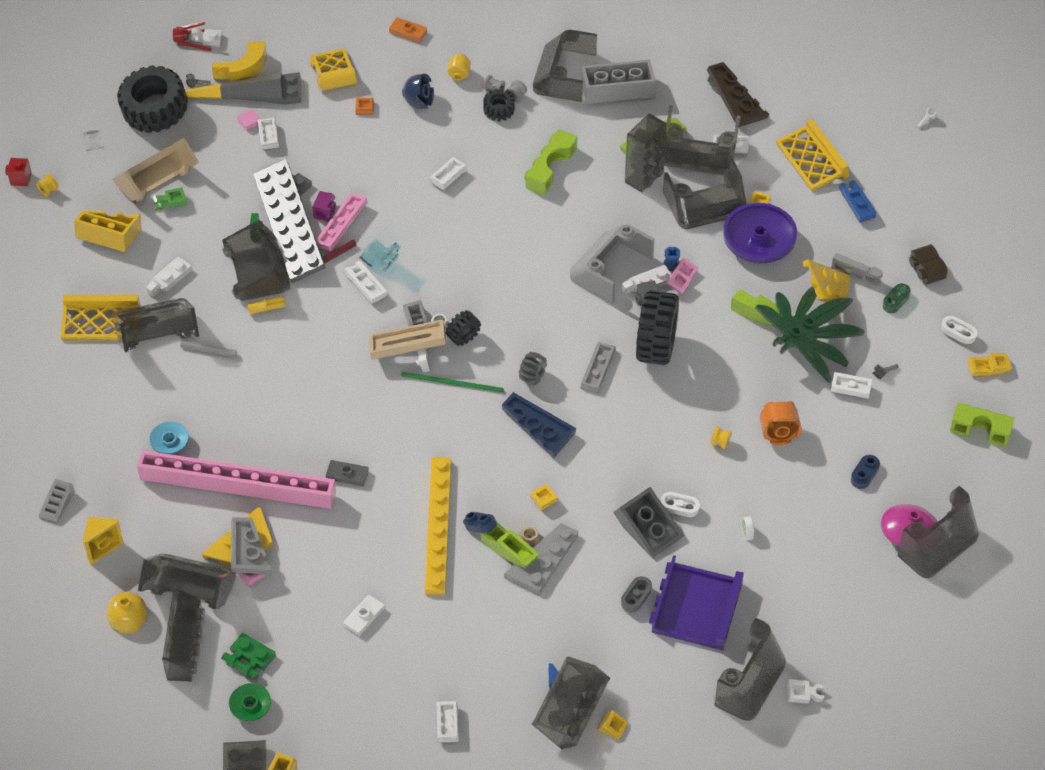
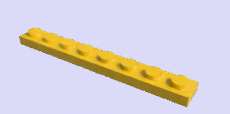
M431 457L425 595H445L451 457Z

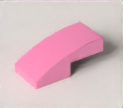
M685 257L682 258L666 284L680 294H683L698 267Z

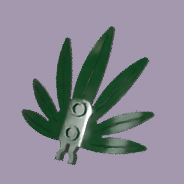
M813 286L802 296L795 316L791 315V306L788 299L780 292H777L775 295L778 312L765 305H756L755 309L783 333V336L776 338L772 345L775 347L785 342L784 346L781 347V354L785 353L787 348L796 347L828 383L831 380L830 372L819 354L844 367H847L849 362L834 346L815 338H848L863 336L864 334L863 329L849 324H831L819 328V326L829 322L845 311L852 304L853 298L830 300L806 315L817 297Z

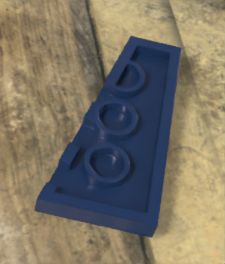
M514 392L502 404V410L553 458L556 457L576 433L574 426Z

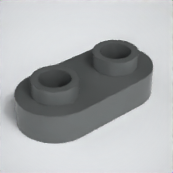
M639 576L631 582L621 597V606L625 611L632 613L641 608L652 591V582L649 578Z

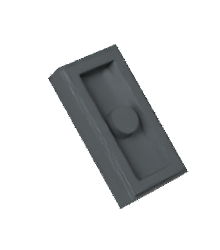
M330 460L325 476L328 479H335L337 482L364 487L369 467Z

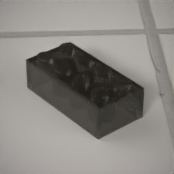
M650 113L627 133L625 183L641 193L646 188L651 187L653 181L664 173L667 123Z

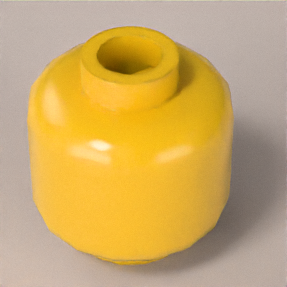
M456 54L449 59L447 73L454 80H463L469 76L471 61L463 54Z

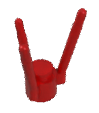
M205 22L173 28V41L178 42V45L212 51V48L185 42L192 30L187 29L205 25Z

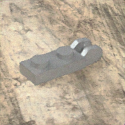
M838 253L833 257L832 269L848 274L851 278L878 287L881 284L883 271L877 267L870 268L863 263Z

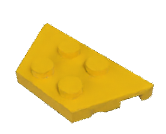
M809 259L802 262L803 266L809 267L813 277L809 279L815 289L818 300L828 302L838 298H848L850 275Z
M258 507L246 518L253 519L260 537L259 541L262 549L267 551L273 546V542L262 510ZM231 530L202 553V558L205 560L211 558L218 560L220 564L231 565Z

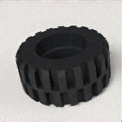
M154 65L148 68L142 67L138 71L131 72V75L126 76L123 80L124 83L120 84L117 92L121 112L129 126L141 132L145 130L146 133H152V131L157 133L161 132L162 129L167 130L171 128V125H176L179 122L178 119H182L188 107V98L179 75L169 68L165 69L163 66L155 67ZM157 94L164 95V97L157 102L150 104L141 103L144 99H146L149 96Z
M653 290L645 293L636 340V359L638 361L658 365L669 364L675 342L679 312V296L676 294Z

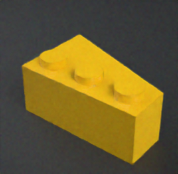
M82 210L74 220L75 237L126 252L142 231L141 214L135 213L134 216H125L123 213L117 212V215H108L105 211Z

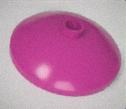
M900 504L892 506L884 512L881 519V529L885 537L903 549L912 551L929 549L938 542L941 534L940 524L929 511L916 505Z

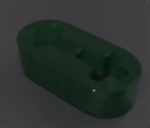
M897 284L885 296L883 300L884 311L896 313L907 302L911 292L907 284Z

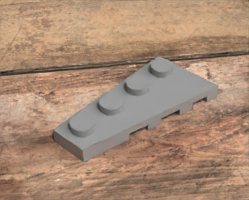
M560 523L533 547L539 553V557L526 568L514 564L504 573V578L540 595L578 537V531Z

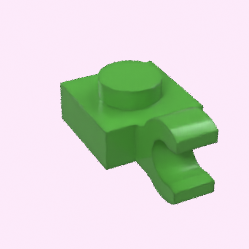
M183 187L166 190L165 195L154 196L156 210H161L166 205L169 206V209L187 205Z

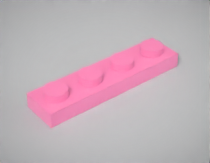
M350 193L317 237L316 241L319 248L330 252L334 249L368 203L366 197Z

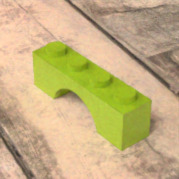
M558 129L555 135L550 137L548 145L543 147L539 158L534 160L532 168L525 173L524 180H526L527 189L544 196L553 184V171L549 166L558 160H570L577 150L578 136Z

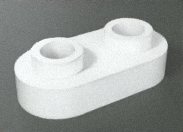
M947 316L942 320L941 330L945 334L964 344L975 342L977 337L975 327L954 316Z
M667 492L661 496V503L668 513L685 517H694L699 513L700 503L694 497L674 492Z

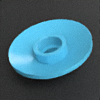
M164 422L152 430L149 440L151 447L156 452L175 454L185 448L189 435L187 429L180 423Z

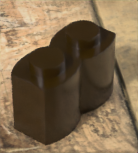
M932 244L911 250L909 263L911 267L917 270L918 278L926 285L947 278V266L942 258L939 257L937 250Z

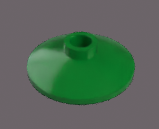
M254 683L239 686L232 692L229 698L231 713L242 721H255L262 718L271 706L269 692L263 686Z

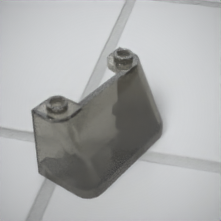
M260 220L222 240L224 246L222 248L223 253L227 258L230 257L233 260L238 283L234 284L232 289L236 299L244 301L281 294L290 290V283L277 238Z
M958 486L950 493L951 510L931 528H928L923 523L913 522L903 529L897 556L923 578H931L971 547L978 539L979 531L970 496L961 486Z
M756 617L750 626L751 642L747 649L753 655L743 672L734 668H728L722 672L717 681L714 704L715 707L745 721H751L758 715L786 665V657L769 624Z

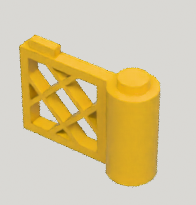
M345 48L311 55L312 58H309L311 67H315L319 77L316 78L318 88H322V91L357 84L355 70L351 66ZM343 55L341 59L335 58L336 56ZM324 59L325 61L322 63L317 60ZM330 62L336 63L334 66L328 65ZM341 65H343V66H346L347 68H342V69H341V68H339V67H340ZM323 69L329 70L328 72L321 73Z

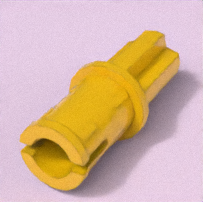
M282 296L267 300L263 298L264 300L247 303L250 315L265 311L269 313V310L285 307V300Z

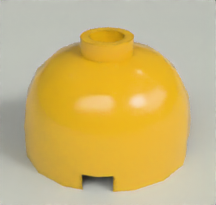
M122 592L114 596L107 606L109 625L112 629L114 628L122 634H131L139 631L145 621L147 622L148 608L144 599L132 592Z

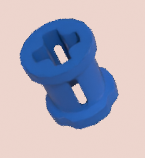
M668 247L664 251L665 260L663 265L668 270L674 271L680 262V250L677 247Z

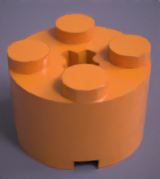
M792 401L768 402L764 405V409L760 413V423L765 440H769L773 445H786L792 442L791 439L798 438L801 435L802 427L798 410Z

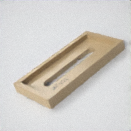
M443 320L369 335L371 359L445 345L446 337Z

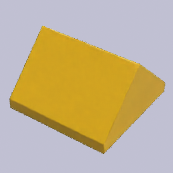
M88 517L82 541L88 563L92 565L124 544L117 519Z

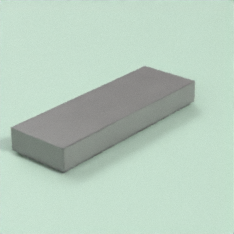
M601 342L597 343L580 389L599 394L615 354L616 346Z

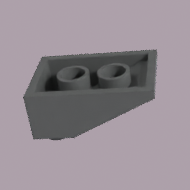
M651 487L645 489L613 512L623 528L652 558L684 537Z

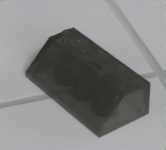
M179 588L173 589L162 661L167 681L192 682L193 674L197 673V661H195V658L200 654L198 638H202L203 627L200 625L201 620H205V608H202L200 599Z
M569 656L566 657L532 725L560 749L577 746L610 677L596 665Z

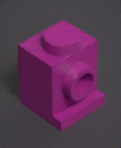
M319 191L312 206L314 219L326 222L332 219L331 212L333 213L336 208L334 194Z

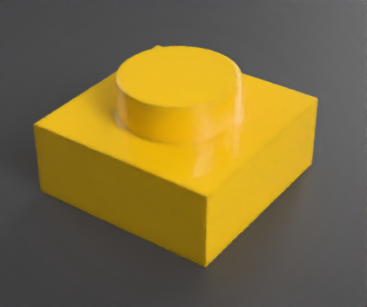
M754 191L748 204H769L771 195Z
M547 484L530 493V498L541 511L558 501V496Z

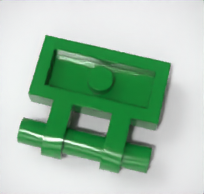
M242 632L230 646V650L234 654L230 655L225 652L221 659L227 662V665L231 668L235 667L242 671V674L246 677L250 676L256 679L260 672L255 669L258 667L264 671L276 657V652ZM243 658L244 660L248 661L249 663L245 664V663H243V662L240 661V660Z

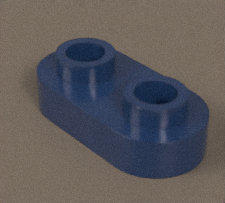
M865 455L861 458L851 474V484L855 488L864 489L870 485L879 471V459L874 455Z
M470 512L463 520V524L468 531L488 533L495 529L498 524L494 515L479 512Z

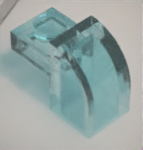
M375 239L365 248L359 258L371 268L387 272L398 259L399 254L397 252L401 246L395 242L386 248Z

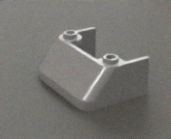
M622 225L603 233L571 268L570 279L573 283L612 304L614 302L615 282L601 275L604 272L603 263L621 243L652 260L654 257L655 238L631 225Z

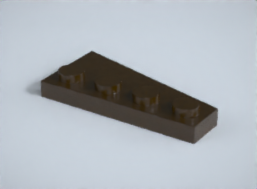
M724 62L708 66L707 72L737 127L769 117L770 114L759 106L760 103L756 98L753 99L750 96L749 90L737 81L736 75Z

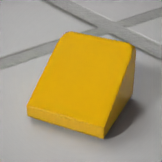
M611 710L604 714L597 730L619 740L628 721Z

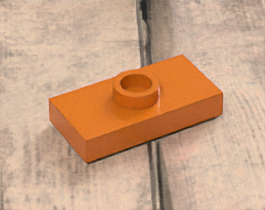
M396 17L389 27V32L420 43L427 33V27Z

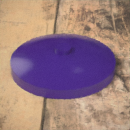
M750 203L736 208L728 215L724 223L723 238L728 249L737 257L753 263H771L784 258L793 250L797 239V227L793 218L783 209L767 203Z

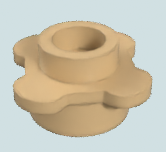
M526 527L519 531V536L529 545H537L541 541L538 537L537 528Z

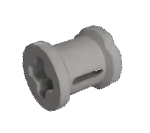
M488 75L484 80L483 89H489L495 92L494 89L500 91L505 89L506 82L496 80L492 75Z

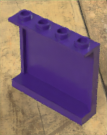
M673 555L671 562L666 564V579L662 578L659 589L662 591L661 596H656L654 607H657L656 612H651L649 624H652V633L723 651L743 585L744 573L736 571L735 577L675 563L676 556Z

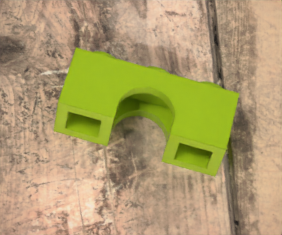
M957 403L950 432L969 437L971 429L982 427L989 433L988 442L1007 447L1015 418L968 404Z

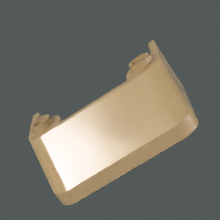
M184 137L113 178V181L131 201L136 200V202H139L146 198L145 194L169 179L178 174L182 177L191 172L189 168L198 164L199 161Z

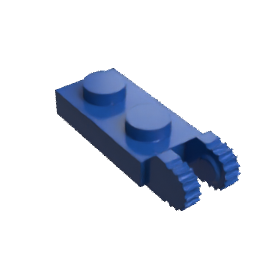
M855 180L849 182L850 191L845 183L839 184L842 196H844L859 223L876 218L877 213Z

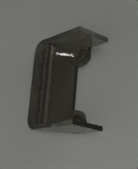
M569 29L545 45L534 77L533 92L537 95L582 102L583 80L567 78L566 68L558 66L562 50L596 56L597 34Z
M669 105L661 157L663 164L674 168L721 175L728 174L733 166L740 116L736 117L734 132H723L719 136L718 143L683 138V128L677 123H670L673 106Z
M732 156L728 157L727 173L724 175L725 184L692 192L687 184L679 183L673 185L668 172H664L663 194L679 227L691 229L726 220L733 210L747 204L742 175Z
M185 298L172 299L112 313L119 344L125 353L129 352L128 350L135 349L140 341L176 334L180 338H188L193 334L195 337H200L195 309Z
M162 553L143 560L138 591L151 590L150 593L155 595H162L163 592L168 591L203 599L211 609H220V607L225 606L237 572H231V568Z

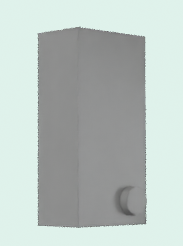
M650 59L581 66V83L586 104L656 97V79Z

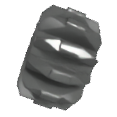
M530 351L526 354L518 371L519 379L530 385L539 383L546 371V358L537 352Z

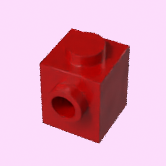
M10 158L9 165L5 167V174L8 175L10 185H29L32 172L28 159Z

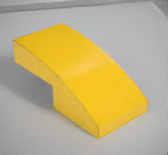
M990 353L987 358L969 357L967 361L971 376H992L1012 370L1008 354Z

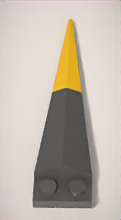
M280 72L185 90L187 98L237 99L284 105L302 102L300 72L282 74Z

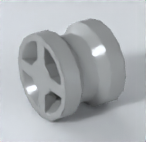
M514 80L506 90L509 91V94H513L515 102H519L527 92V87L523 82Z

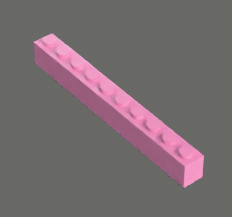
M143 450L137 465L140 480L328 509H332L336 496L335 479Z

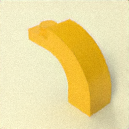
M265 41L248 42L247 53L240 60L234 62H213V79H230L231 82L253 78L258 75L266 63Z

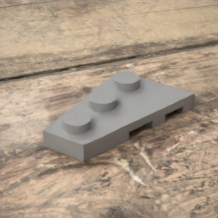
M232 517L231 572L271 575L272 568L268 564L265 550L262 549L259 541L260 537L252 518Z

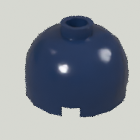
M423 73L411 76L407 79L402 89V95L406 102L416 109L429 108L428 105L431 106L433 104L434 87H430L429 82H432L428 74Z

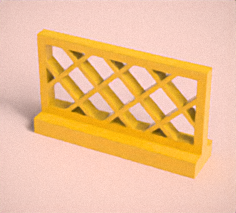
M813 119L806 121V126L776 140V145L811 192L840 177L843 180L849 177L848 164ZM805 132L808 135L807 140L798 139ZM793 142L792 148L784 147L783 144ZM796 143L805 144L804 150L796 149ZM808 146H816V152L808 151ZM793 153L802 154L801 160L793 159ZM805 155L814 156L813 162L805 161ZM817 157L825 158V164L817 163ZM802 165L811 166L810 172L802 171ZM814 167L824 168L822 174L814 173ZM827 169L834 170L836 172L833 175L825 174ZM811 177L820 178V181L812 184L810 179Z
M63 295L61 340H137L138 316L141 306L138 295ZM68 310H76L79 313L72 320L67 316ZM95 310L98 314L92 319L85 315L88 311ZM108 310H114L116 314L112 318L108 319L104 315ZM127 310H134V315L129 319L123 315ZM83 317L88 322L80 328L75 322ZM102 317L106 322L101 327H98L94 322ZM121 317L125 322L117 328L112 322ZM71 325L77 329L73 334H66V329ZM90 325L96 329L92 334L84 332ZM109 325L115 329L111 334L103 332ZM127 325L133 328L132 334H124L121 330Z

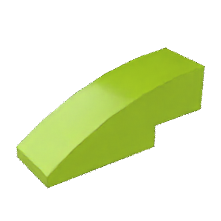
M742 289L732 297L731 310L753 321L772 325L755 307L756 305H765L778 312L775 303L761 294L754 298Z
M499 523L492 531L481 533V541L485 545L518 566L526 568L539 557V553L511 529L507 531Z

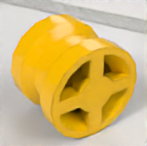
M47 174L43 180L36 182V187L42 195L48 197L51 191L59 188V184L52 175Z
M717 426L711 438V445H719L722 449L726 450L732 436V431H724L721 427Z

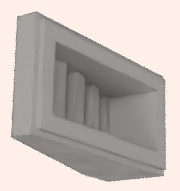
M421 300L403 305V311L409 326H414V324L421 322L428 323ZM419 310V313L410 315L411 312ZM421 316V319L412 321V318Z
M59 479L54 480L39 513V518L55 523L59 521L75 493L71 483ZM48 510H52V511H55L56 513L53 514V513H50V512H47V511H48Z

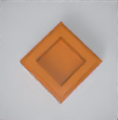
M356 97L355 113L359 115H373L374 98Z

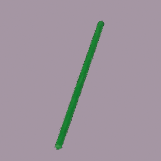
M406 372L401 373L402 377L497 392L504 391L502 387Z

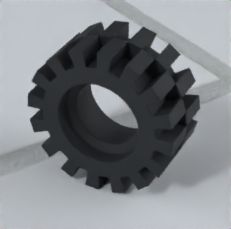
M494 89L495 92L491 90L489 94L486 93L483 98V111L487 118L492 117L493 121L495 119L497 121H501V119L505 121L506 117L510 119L515 111V98L513 94H509L507 90L504 92V89L500 91ZM495 104H504V106H501V107H497V106H494V105H495Z
M465 310V312L461 311L460 315L457 313L456 317L451 319L452 322L448 323V327L445 329V334L457 346H464V343L468 344L469 340L472 341L474 339L473 336H477V331L481 329L480 320L468 310Z

